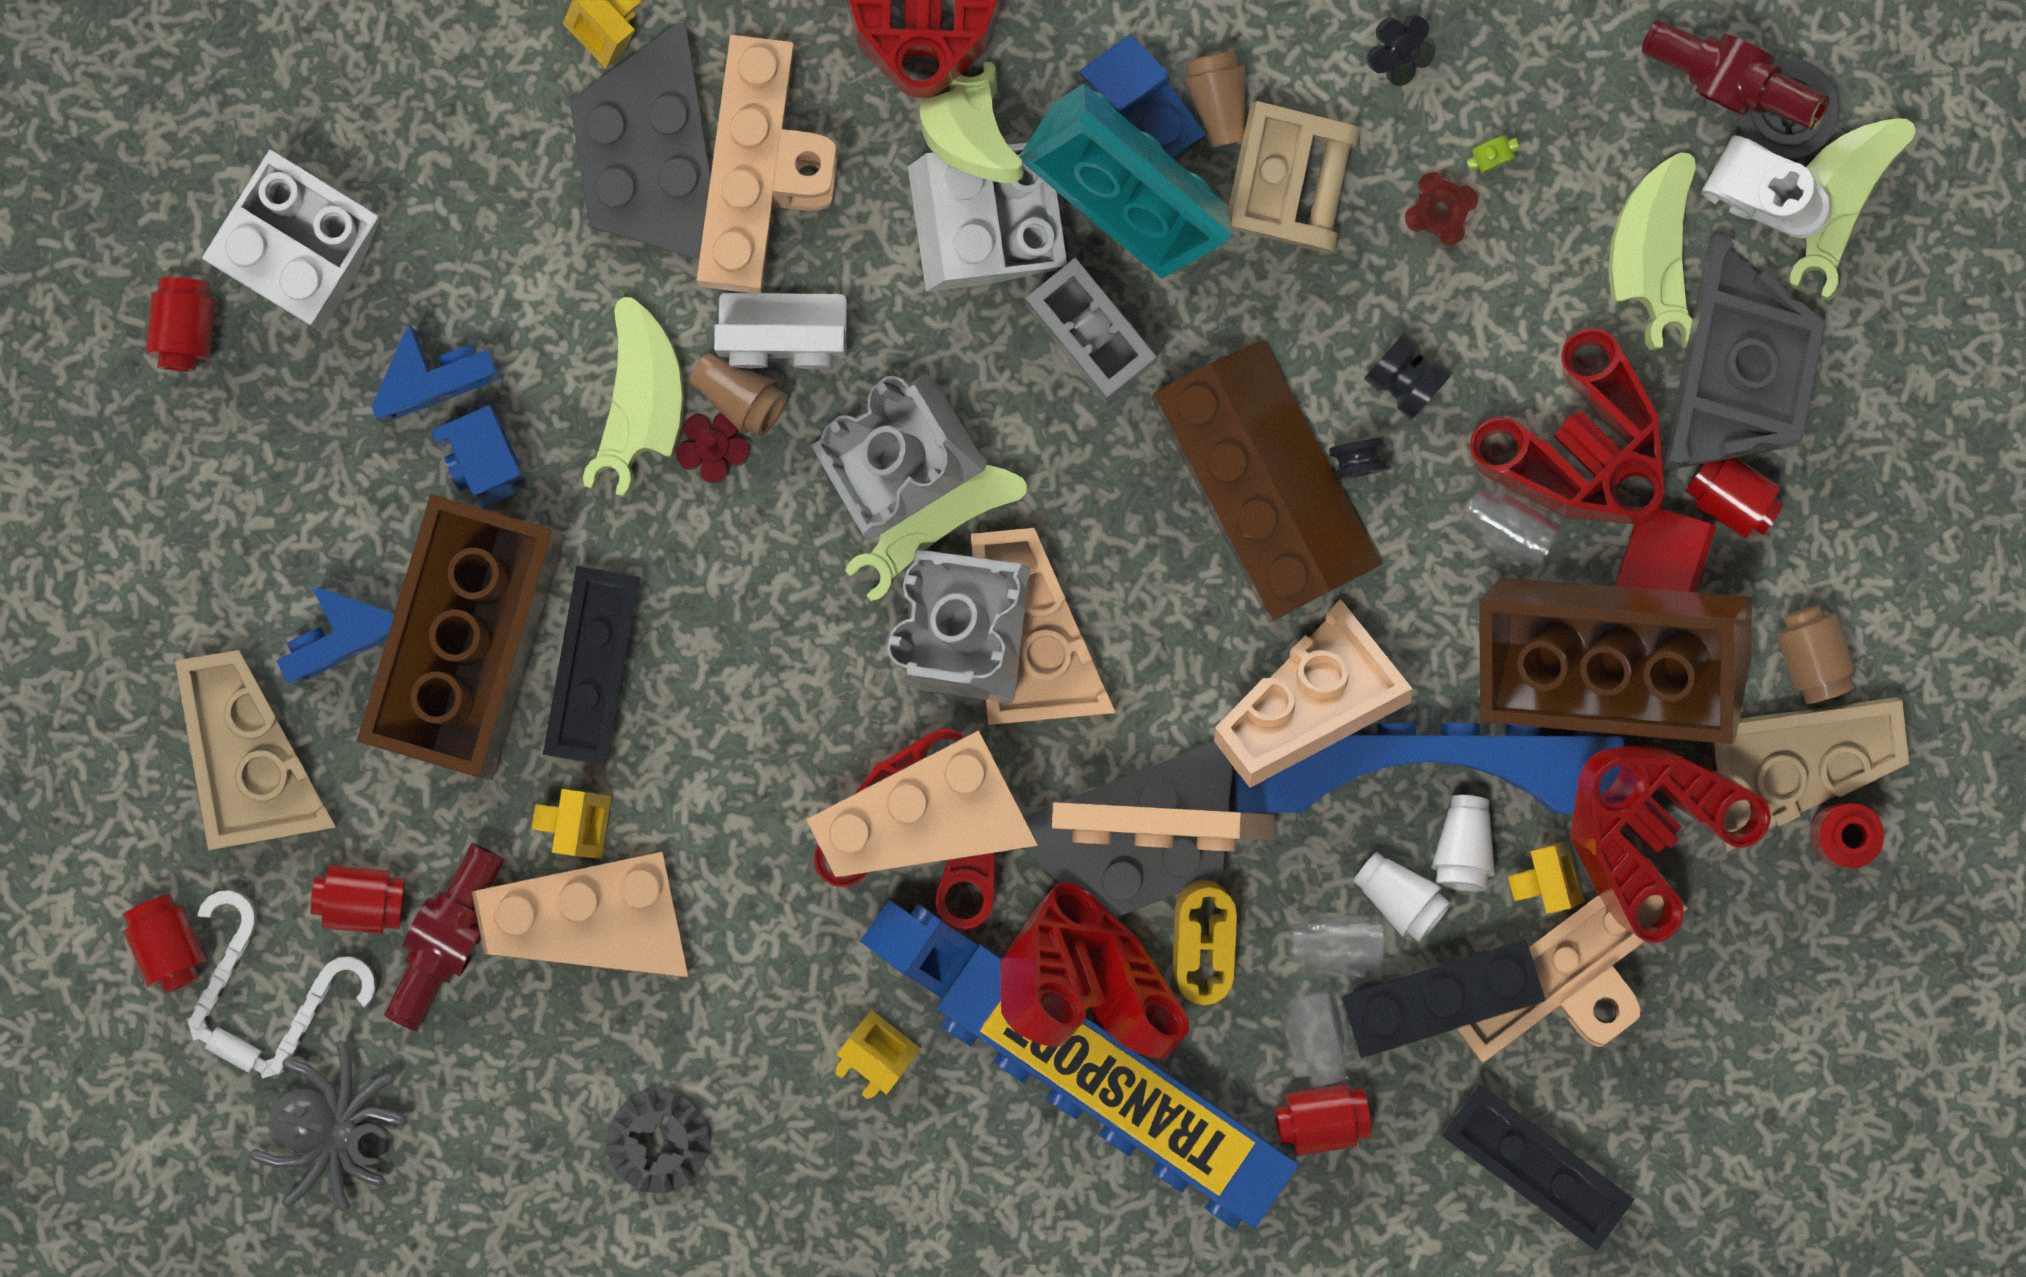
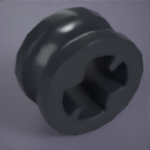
M1385 438L1361 440L1329 448L1330 457H1335L1339 462L1338 469L1333 472L1334 479L1343 480L1390 470V461L1384 460L1381 456V450L1386 446Z

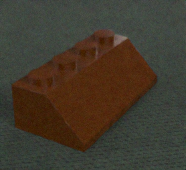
M1264 340L1216 360L1153 393L1151 400L1269 624L1382 565L1339 481L1334 479V473Z
M430 494L356 742L475 777L493 780L565 535L547 527Z
M1500 578L1479 599L1480 722L1733 744L1735 742L1751 663L1752 597Z

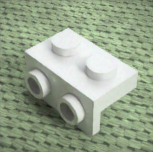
M723 293L719 297V324H715L714 350L719 358H729V367L765 368L768 367V358H793V367L832 368V359H846V297L842 294Z

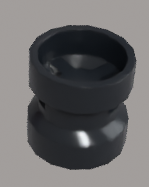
M1405 331L1364 377V380L1376 391L1388 390L1396 399L1397 409L1412 421L1451 377L1453 372L1439 360L1429 361L1426 357L1424 358L1420 354V343Z

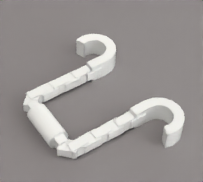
M233 890L216 892L208 896L201 904L197 916L214 917L218 907L228 903L234 905L240 911L242 922L225 951V957L219 962L210 978L209 986L207 989H204L194 1007V1013L191 1018L187 1019L193 1041L197 1039L207 1043L205 1046L206 1050L248 1073H251L254 1069L261 1073L262 1078L285 1072L282 1061L285 1058L292 1059L301 1043L302 1035L307 1032L317 1014L318 1006L323 1003L336 975L340 971L347 969L359 975L362 981V989L356 998L364 1008L375 997L378 988L377 976L367 962L354 956L339 957L329 962L314 981L306 996L307 999L304 1005L300 1007L291 1023L292 1027L285 1034L277 1048L276 1056L273 1059L265 1060L260 1057L262 1051L219 1027H216L214 1031L208 1028L206 1018L211 1015L221 997L219 995L222 989L227 986L236 969L237 962L242 959L258 923L257 910L253 902L243 893Z

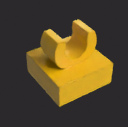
M572 0L562 24L607 69L625 53L635 31L629 22L636 16L634 10L642 4V1Z
M562 789L559 807L535 804L531 829L555 833L552 853L602 859L612 796Z
M1569 840L1546 845L1531 851L1535 868L1508 876L1514 901L1542 895L1546 914L1570 909L1585 902Z
M871 1009L836 1054L841 1058V1061L836 1067L835 1074L842 1078L850 1068H854L870 1081L861 1095L866 1099H870L880 1090L887 1095L920 1052L921 1048Z

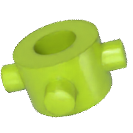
M1506 135L1492 139L1471 150L1474 157L1467 160V165L1471 171L1479 168L1481 174L1492 171L1516 159L1514 152L1521 149L1520 143L1517 138L1508 140Z

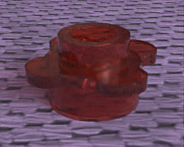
M1427 173L1418 182L1420 194L1415 205L1406 211L1405 223L1413 232L1425 230L1437 235L1442 244L1447 246L1455 245L1464 237L1465 231L1462 225L1468 212L1474 210L1478 204L1477 194L1470 186L1459 187L1453 182L1444 181L1439 173ZM1438 203H1443L1447 206V212L1444 215H1439L1435 211V206Z

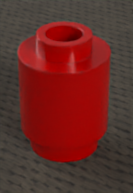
M186 277L159 278L158 291L151 293L145 352L147 355L158 357L157 368L179 372H195L197 361L210 360L215 299L209 297L210 282Z
M1739 458L1701 464L1684 491L1697 500L1694 504L1695 507L1744 539L1753 530L1763 536L1784 506V503L1775 498L1781 486Z
M1834 804L1824 808L1816 815L1810 827L1809 838L1814 853L1824 863L1834 867L1859 868L1869 864L1879 855L1884 843V829L1879 817L1871 809L1859 804ZM1854 823L1858 830V841L1855 847L1851 849L1843 843L1841 835L1845 826Z
M328 865L326 877L314 876L310 914L322 916V929L384 934L385 928L400 930L405 879L390 877V871Z
M170 894L146 901L122 914L128 928L123 930L124 936L147 987L160 984L163 993L166 994L200 979L196 968L206 963V958L183 906L176 907Z
M1346 1084L1285 1093L1284 1107L1274 1108L1275 1125L1280 1146L1291 1145L1295 1157L1354 1148L1357 1146V1140L1371 1138L1370 1113L1362 1087L1348 1090Z

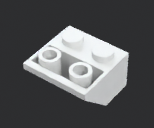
M1027 143L1009 144L1008 146L1020 156ZM926 153L909 165L908 173L926 292L992 284L1062 269L1067 265L1056 190L1023 163V178L1006 184L972 176L955 169L939 159L935 153Z
M269 149L202 259L322 333L357 277L380 217Z

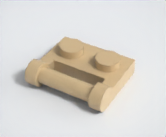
M1259 101L1251 103L1228 207L1231 229L1294 244L1309 250L1334 253L1338 233L1333 231L1349 151L1350 149L1357 148L1361 129L1348 123ZM1312 139H1316L1325 143L1310 219L1307 225L1295 222Z

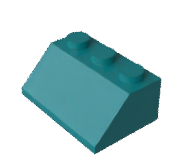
M1084 83L1051 105L1019 156L1023 164L1161 279L1226 244L1232 234L1228 205L1210 190L1207 182L1200 176L1188 172L1163 151L1161 144L1154 137L1137 129L1115 110L1114 105L1107 97L1092 91Z

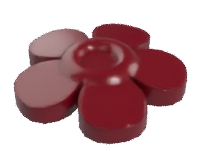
M722 413L715 416L712 422V429L707 418L700 414L689 417L683 424L685 436L693 442L682 443L678 446L676 450L677 460L680 466L686 470H694L700 466V474L705 482L720 483L726 479L728 469L723 460L733 466H741L747 461L750 452L748 444L741 438H734L739 433V430Z

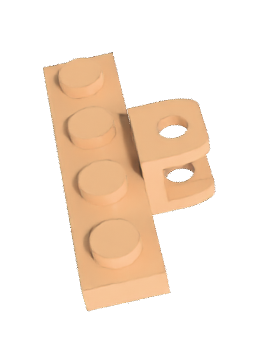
M730 35L697 273L698 287L761 294L773 202L774 207L804 211L822 210L832 204L837 169L836 146L834 142L819 134L783 129L794 54L793 42ZM808 167L818 170L812 176L800 174L801 170Z
M1647 858V860L1655 867L1651 860ZM1658 872L1657 875L1672 889L1661 873ZM1598 895L1529 947L1545 995V1002L1456 1030L1480 1062L1484 1064L1556 1008H1559L1576 1032L1586 1042L1595 1047H1603L1635 1023L1640 1017V1007L1634 993L1613 965L1645 941L1618 924ZM1660 895L1648 897L1639 906L1637 920L1640 926L1654 924L1663 914L1664 902ZM1683 903V910L1685 912L1688 908ZM1605 1001L1614 1007L1616 1017L1613 1022L1602 1023L1596 1019L1593 1008L1597 1002Z

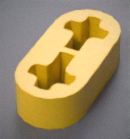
M1209 880L1192 882L1184 887L1177 897L1174 915L1172 963L1174 981L1183 996L1194 1004L1204 1006L1219 1002L1226 997L1232 988L1235 969L1237 923L1236 907L1224 887ZM1204 897H1211L1215 906L1222 909L1221 914L1210 916L1208 935H1201L1200 922L1195 915L1190 914L1191 909L1201 908ZM1200 950H1208L1207 958L1214 970L1219 971L1218 976L1208 977L1205 988H1198L1193 977L1187 976L1188 971L1199 969Z

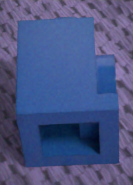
M488 405L431 430L435 443L441 447L450 444L454 453L445 456L444 459L458 490L461 492L470 488L472 495L477 498L481 509L494 507L517 495L513 485L526 480V477L494 408Z
M890 899L860 940L862 944L902 974L940 998H943L978 947L972 940L950 927L949 924L920 904H917L912 913H910Z

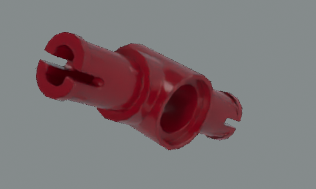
M1656 20L1644 38L1642 45L1643 54L1688 74L1690 83L1697 86L1696 93L1735 113L1747 116L1749 110L1756 113L1767 110L1810 130H1815L1828 109L1829 96L1782 75L1781 67L1773 64L1775 60L1773 55L1735 36L1723 33L1721 39L1710 36L1704 40L1661 20Z
M471 843L446 892L439 891L435 900L428 897L423 903L405 937L402 947L408 950L404 961L409 965L384 1013L385 1017L405 1028L418 1031L443 981L450 983L454 974L460 977L464 973L472 959L469 953L475 943L479 945L481 941L472 891L492 887L505 860L503 857L478 844Z

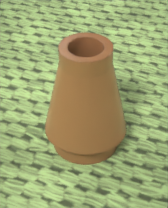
M1235 50L1185 61L1188 77L1183 78L1208 133L1210 146L1215 147L1242 141L1245 132V64L1238 65Z
M710 352L706 353L699 360L689 378V385L699 390L742 434L751 431L759 437L765 435L778 420L787 401V394L778 389V381L776 379L746 368L729 367V362L719 359Z

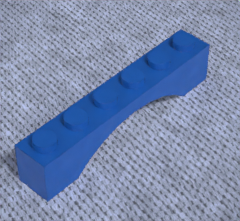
M1377 723V735L1351 734L1249 788L1235 769V812H1304L1329 791L1360 775L1393 765L1430 762L1464 766L1497 776L1530 794L1553 814H1573L1577 782L1586 762L1597 752L1604 749L1625 747V737L1608 736V733L1569 730V736H1544V727L1505 724V736H1480L1479 723H1441V736H1416V723ZM1620 766L1613 767L1605 772L1600 781V794H1603L1613 785L1618 777Z

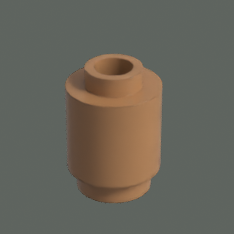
M1816 605L1784 616L1786 628L1777 631L1775 635L1794 691H1802L1805 703L1821 702L1853 690L1855 687L1851 674L1856 669L1837 613L1823 615L1821 606Z

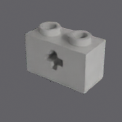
M1076 258L1071 260L1025 298V307L1105 404L1150 369L1156 362L1157 356Z

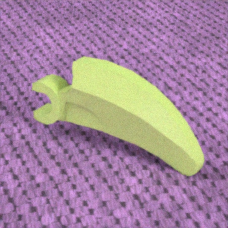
M984 62V72L978 76L966 77L960 74L950 83V92L926 98L919 102L923 136L928 147L939 159L951 167L972 176L1003 184L1016 182L1023 178L1022 159L1007 145L999 131L993 113L992 98L998 93L996 68L992 62Z
M1899 118L1861 126L1842 135L1822 149L1805 167L1811 172L1816 184L1827 192L1832 201V214L1828 224L1822 231L1812 237L1805 238L1807 242L1806 256L1800 259L1792 268L1790 273L1791 287L1799 289L1806 273L1812 270H1819L1827 277L1821 294L1822 299L1830 301L1836 295L1839 288L1837 270L1865 204L1876 184L1892 162L1914 141L1916 129L1911 121Z
M1681 152L1659 164L1640 181L1625 202L1618 216L1611 239L1608 273L1612 301L1619 303L1626 300H1637L1644 304L1651 319L1644 333L1645 343L1649 351L1663 348L1662 330L1666 324H1672L1679 329L1682 348H1687L1692 318L1688 316L1682 261L1683 220L1687 194L1696 170L1695 159L1689 153Z
M623 297L617 301L614 309L618 335V361L611 408L596 458L591 460L585 468L583 481L585 487L595 490L600 473L609 468L615 469L619 475L616 495L628 498L635 484L634 473L631 467L642 452H658L669 458L674 455L682 430L685 395L682 370L676 351L665 330L640 303L633 298Z
M986 465L983 472L882 533L872 553L856 556L848 563L845 571L849 576H852L867 565L878 569L880 582L866 596L870 601L881 599L889 592L893 579L914 561L916 549L926 551L965 522L993 508L1021 500L1027 494L1028 486L1022 477L1005 469Z

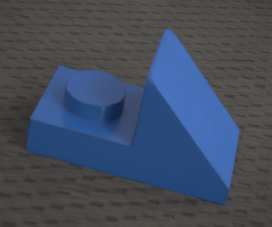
M1131 34L1079 71L1092 91L1107 97L1117 112L1141 132L1154 137L1161 144L1163 151L1173 159H1176L1205 138L1206 134L1169 85L1170 76L1167 71Z
M408 325L372 404L375 418L385 424L503 379L494 355L489 350L477 353L474 345H468L440 356L438 359L441 367L431 370L417 331L411 325Z
M312 586L334 632L325 636L320 627L287 643L291 653L276 660L287 684L298 685L385 642L394 613L317 586Z

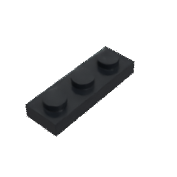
M576 566L543 755L608 766L641 577Z
M1526 939L1341 996L1360 1059L1546 1001Z
M1479 1083L1475 1085L1440 1133L1441 1136L1596 1251L1635 1200Z

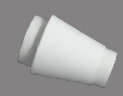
M1454 795L1451 797V806L1448 809L1431 866L1433 870L1437 871V885L1458 891L1480 892L1487 890L1488 877L1495 875L1489 813L1490 800L1471 795Z
M1378 852L1365 863L1353 881L1363 889L1362 891L1403 938L1409 934L1419 943L1433 930L1451 905V902L1440 894L1443 887L1390 859L1384 858Z

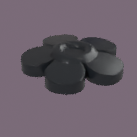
M1417 14L1409 15L1403 24L1394 17L1382 20L1378 24L1375 34L1377 39L1385 45H1377L1369 50L1367 63L1370 69L1378 74L1386 73L1387 80L1393 85L1402 86L1408 84L1415 74L1413 64L1419 68H1426L1434 58L1435 47L1425 40L1429 33V23L1427 20Z

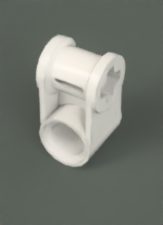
M1734 135L1731 137L1701 191L1702 195L1714 204H1717L1720 199L1731 205L1729 212L1738 217L1749 220L1753 219L1791 237L1800 239L1812 237L1822 231L1828 224L1832 214L1831 199L1827 192L1816 184L1814 177L1807 168L1799 163L1776 155L1763 146L1741 136Z

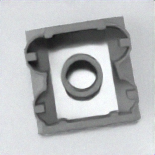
M926 373L912 382L896 376L884 377L872 387L868 396L867 410L854 418L848 415L838 416L825 427L822 437L811 444L862 535L869 541L983 472L988 462L980 455L947 400L946 393Z
M916 549L914 563L907 569L902 586L905 597L910 601L908 619L898 623L891 631L887 645L890 659L902 668L900 683L926 692L932 691L1000 702L1005 705L1012 703L1015 700L1030 567L1018 563Z

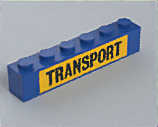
M980 943L936 1007L937 1010L946 1015L940 1026L970 1047L973 1046L977 1038L990 1045L999 1052L993 1063L1020 1082L1025 1083L1030 1074L1045 1083L1052 1088L1046 1099L1072 1118L1077 1120L1082 1112L1085 1111L1104 1124V1127L1098 1135L1124 1154L1131 1156L1137 1147L1155 1159L1157 1163L1151 1172L1176 1190L1183 1193L1187 1186L1191 1184L1207 1195L1210 1200L1204 1208L1228 1226L1236 1230L1243 1220L1256 1229L1299 1164L1151 1060L1120 1044L1100 1025L1087 1016L1078 1030L1060 1047L1041 1045L1016 1033L1001 1014L1000 961L1002 958Z

